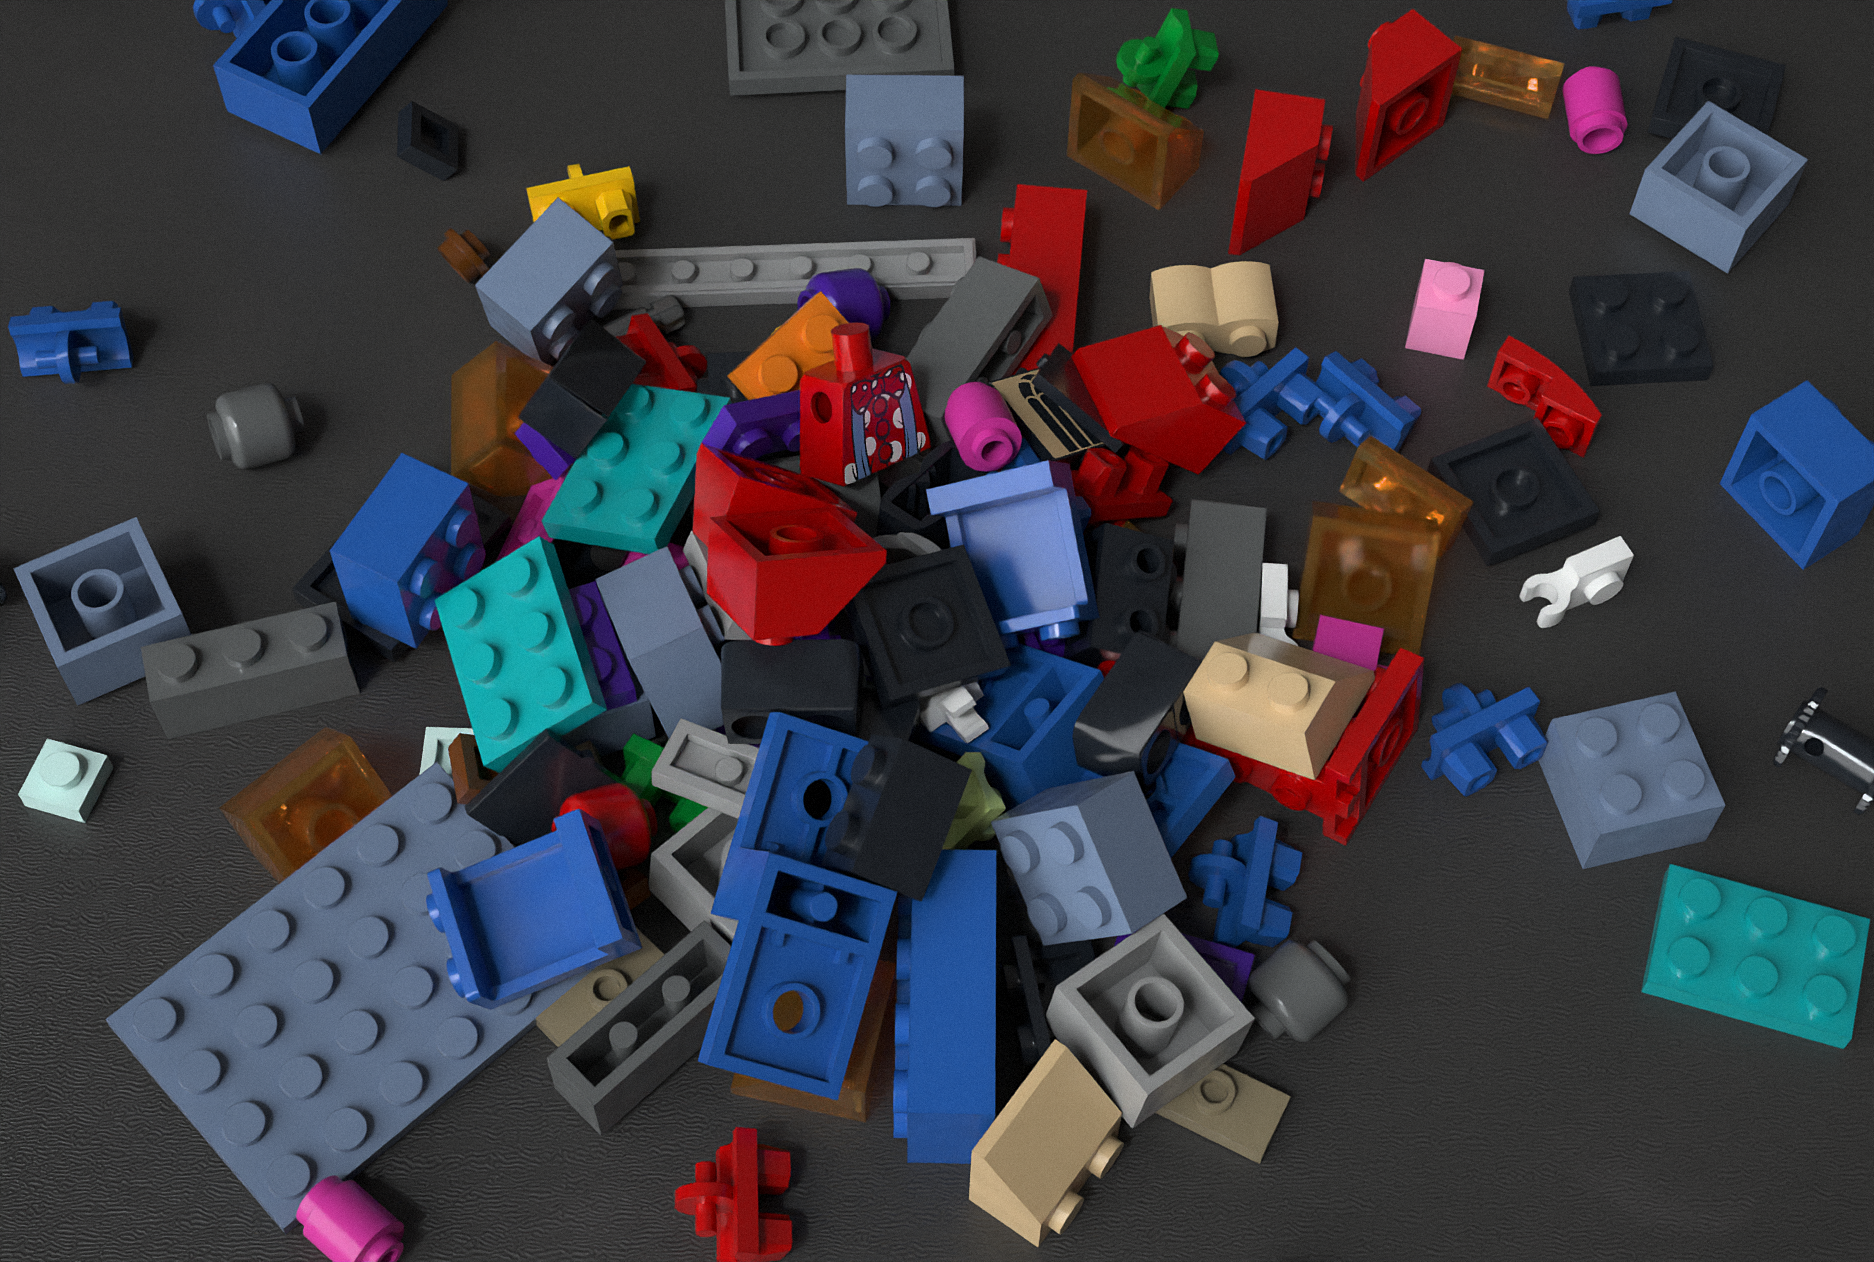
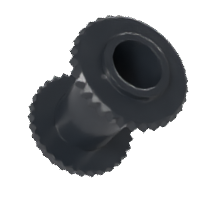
M1823 687L1817 688L1809 701L1804 700L1778 740L1777 745L1780 748L1772 760L1773 765L1780 768L1789 753H1793L1863 794L1853 812L1858 815L1864 814L1871 802L1874 801V739L1818 708L1828 690Z

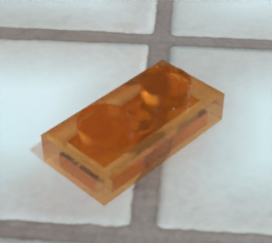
M1455 35L1453 41L1463 50L1451 94L1548 119L1565 63Z
M1372 436L1358 446L1339 492L1440 558L1452 548L1474 503Z

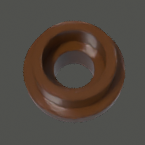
M449 228L444 233L446 240L437 247V250L467 283H470L478 275L483 277L489 271L484 262L491 254L470 230L466 229L459 235L452 228Z

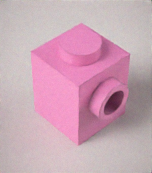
M1425 259L1413 304L1405 348L1464 360L1477 316L1484 270L1466 267L1455 262Z

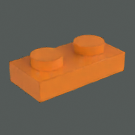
M820 291L757 347L727 377L748 400L800 390V379L805 371L834 360L831 329L838 325L846 324L848 321Z

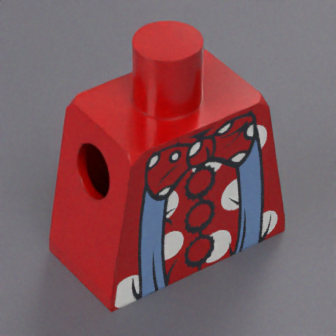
M846 323L832 328L834 360L805 371L800 379L801 474L843 487L931 448L930 437L910 362L905 356L872 349L869 325L865 323Z

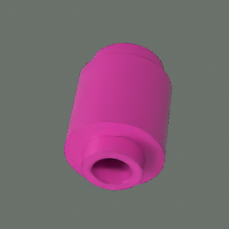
M1596 66L1579 70L1569 77L1563 85V97L1570 137L1586 153L1600 154L1611 151L1620 145L1624 137L1623 133L1627 128V118L1619 77L1612 70Z
M981 382L963 384L952 392L945 409V422L964 463L978 471H993L1010 463L1020 450L1022 437L1002 394L995 388Z
M337 1175L328 1176L317 1183L306 1194L298 1207L296 1218L304 1226L303 1235L332 1262H397L403 1252L404 1245L401 1239L404 1234V1224L353 1180L343 1181Z

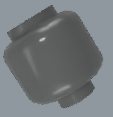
M261 383L224 393L216 400V412L207 414L212 439L221 461L231 459L232 463L240 469H251L291 457L295 452V434L305 432L303 417L296 398L293 396L284 399L279 389L272 383Z
M1289 940L1253 971L1248 978L1247 985L1256 1002L1247 1010L1274 1040H1277L1286 1032L1296 1041L1308 1042L1346 1008L1349 997L1344 985L1351 979L1335 958L1317 941L1312 940L1306 946L1299 941Z

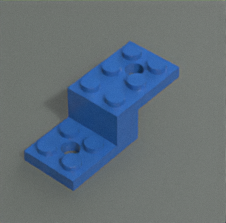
M1019 643L1018 648L1006 650L1011 666L1003 674L977 681L984 696L976 701V705L973 708L987 723L988 730L967 744L947 722L932 732H929L920 723V741L963 756L965 752H981L985 760L984 770L992 786L1002 795L1006 812L1045 789L1102 778L1103 776L1077 765L1072 739L1073 729L1078 716L1104 680L1101 670ZM1180 742L1147 794H1143L1147 796L1153 793L1152 796L1146 799V802L1170 858H1172L1236 777L1228 759Z
M781 712L769 713L710 913L736 921L738 925L698 1062L838 1101L897 895V891L851 878L821 865L827 850L825 845L827 829L834 816L844 807L853 783L851 780L853 762L859 751L868 744V741ZM820 779L828 785L832 801L826 814L814 819L805 810L803 797L807 786L813 781ZM794 990L802 999L803 1014L800 1021L793 1028L782 1031L775 1024L773 1008L775 1002L783 993Z

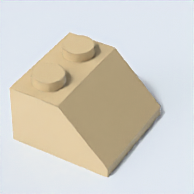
M1255 632L1215 641L1183 693L1196 739L1316 780L1375 680L1373 670Z
M1056 1039L973 1148L971 1154L969 1200L1037 1247L1041 1245L1051 1229L1061 1235L1068 1228L1084 1201V1198L1077 1194L1092 1173L1100 1179L1103 1178L1116 1161L1124 1145L1123 1142L1117 1139L1122 1112L1068 1047Z

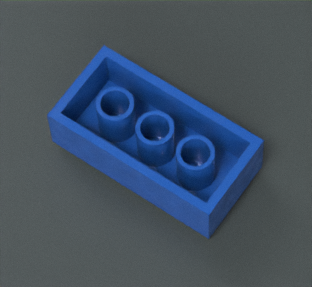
M271 0L213 65L227 112L322 154L448 6L447 0Z
M942 849L922 902L898 896L893 1138H907V1163L971 1164L973 1148L995 1120L996 850Z

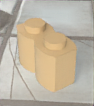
M1240 261L1222 264L1211 269L1197 265H1178L1151 272L1149 299L1153 327L1162 325L1183 336L1188 332L1193 333L1204 340L1213 352L1235 354L1240 357L1255 356L1262 351L1275 347L1279 322L1270 265L1261 262Z

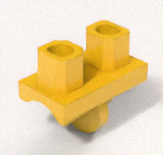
M572 164L567 166L569 179L526 188L533 223L557 197L597 230H603L604 235L612 240L632 236L635 232V223L640 222L630 166L583 176L580 164Z

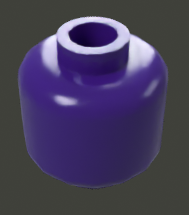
M851 268L822 272L812 276L806 289L801 291L798 297L797 311L810 298L821 291L848 323H865L869 325L871 342L875 341L882 330L883 321H886L889 317L890 300L886 289L881 285L878 286L872 274L862 268Z

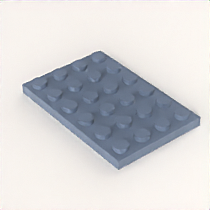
M437 762L106 1018L109 1027L285 1234L300 1223L296 1218L298 1207L306 1194L317 1183L331 1175H337L343 1181L352 1180L536 1026V1017L595 969L592 968L491 1010L469 1003L466 997L461 998L457 994L447 972V959L453 956L446 934L440 933L437 930L426 904V896L433 893L427 873L440 867L450 872H456L514 847L504 836H499L466 814L464 807L466 804L457 803L453 779Z

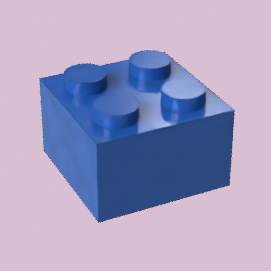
M1806 380L1751 414L1719 484L1804 570L1857 536L1874 506V442L1867 440L1841 414L1840 409L1832 400L1824 397Z
M404 453L400 454L330 549L352 619L415 649L418 648L430 630L436 631L442 625L435 599L479 573L485 558V549L469 483Z

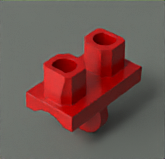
M648 313L632 315L627 334L616 337L647 361L632 384L697 393V378H701L707 369V361L700 349L693 345L677 347L675 343L667 342Z
M1130 446L1124 460L1113 451L1104 448H1088L1079 470L1071 471L1075 496H1082L1091 509V517L1083 535L1104 523L1124 527L1128 519L1166 516L1173 500L1162 492L1159 486L1169 466L1168 462L1134 446Z
M736 1127L733 1130V1142L716 1150V1163L710 1161L696 1163L695 1183L683 1185L675 1190V1209L678 1212L695 1216V1234L700 1237L716 1235L717 1262L778 1261L791 1250L792 1221L789 1215L758 1213V1194L781 1195L788 1188L791 1177L790 1151L757 1144V1129Z

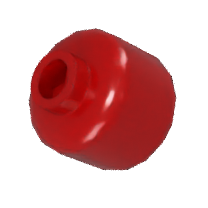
M623 783L606 784L572 794L561 805L559 816L576 809H581L600 821L617 873L637 867L647 859L651 848V837L657 834V818L649 801L644 798L640 799L629 786ZM554 820L552 823V832L557 830Z

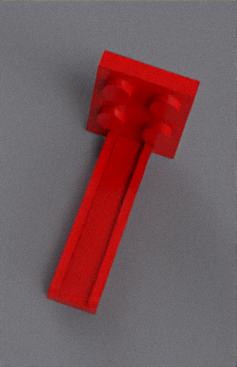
M1400 647L1387 669L1380 666L1375 669V680L1363 698L1364 706L1357 717H1352L1332 751L1334 754L1330 760L1326 761L1316 780L1198 740L1192 725L1180 743L1228 759L1236 776L1233 782L1250 783L1271 793L1279 803L1289 809L1296 811L1305 809L1323 818V835L1346 846L1418 730L1424 657ZM1107 660L1097 667V669L1101 670L1104 678L1116 661Z

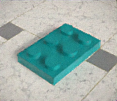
M631 384L611 415L608 417L602 413L601 416L607 419L606 422L579 454L541 522L549 538L644 554H651L666 547L695 494L696 457L699 446L722 407L732 404L731 398Z
M538 536L435 599L483 766L500 773L546 728L561 737L607 710L561 565L552 543Z
M1670 864L1663 877L1641 992L1844 1049L1852 1039L1870 919Z

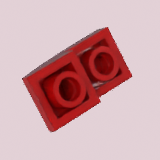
M1509 335L1498 350L1487 387L1501 393L1504 398L1513 403L1522 404L1536 411L1533 419L1538 417L1558 448H1565L1584 458L1590 448L1602 414L1581 387L1562 369L1530 346Z

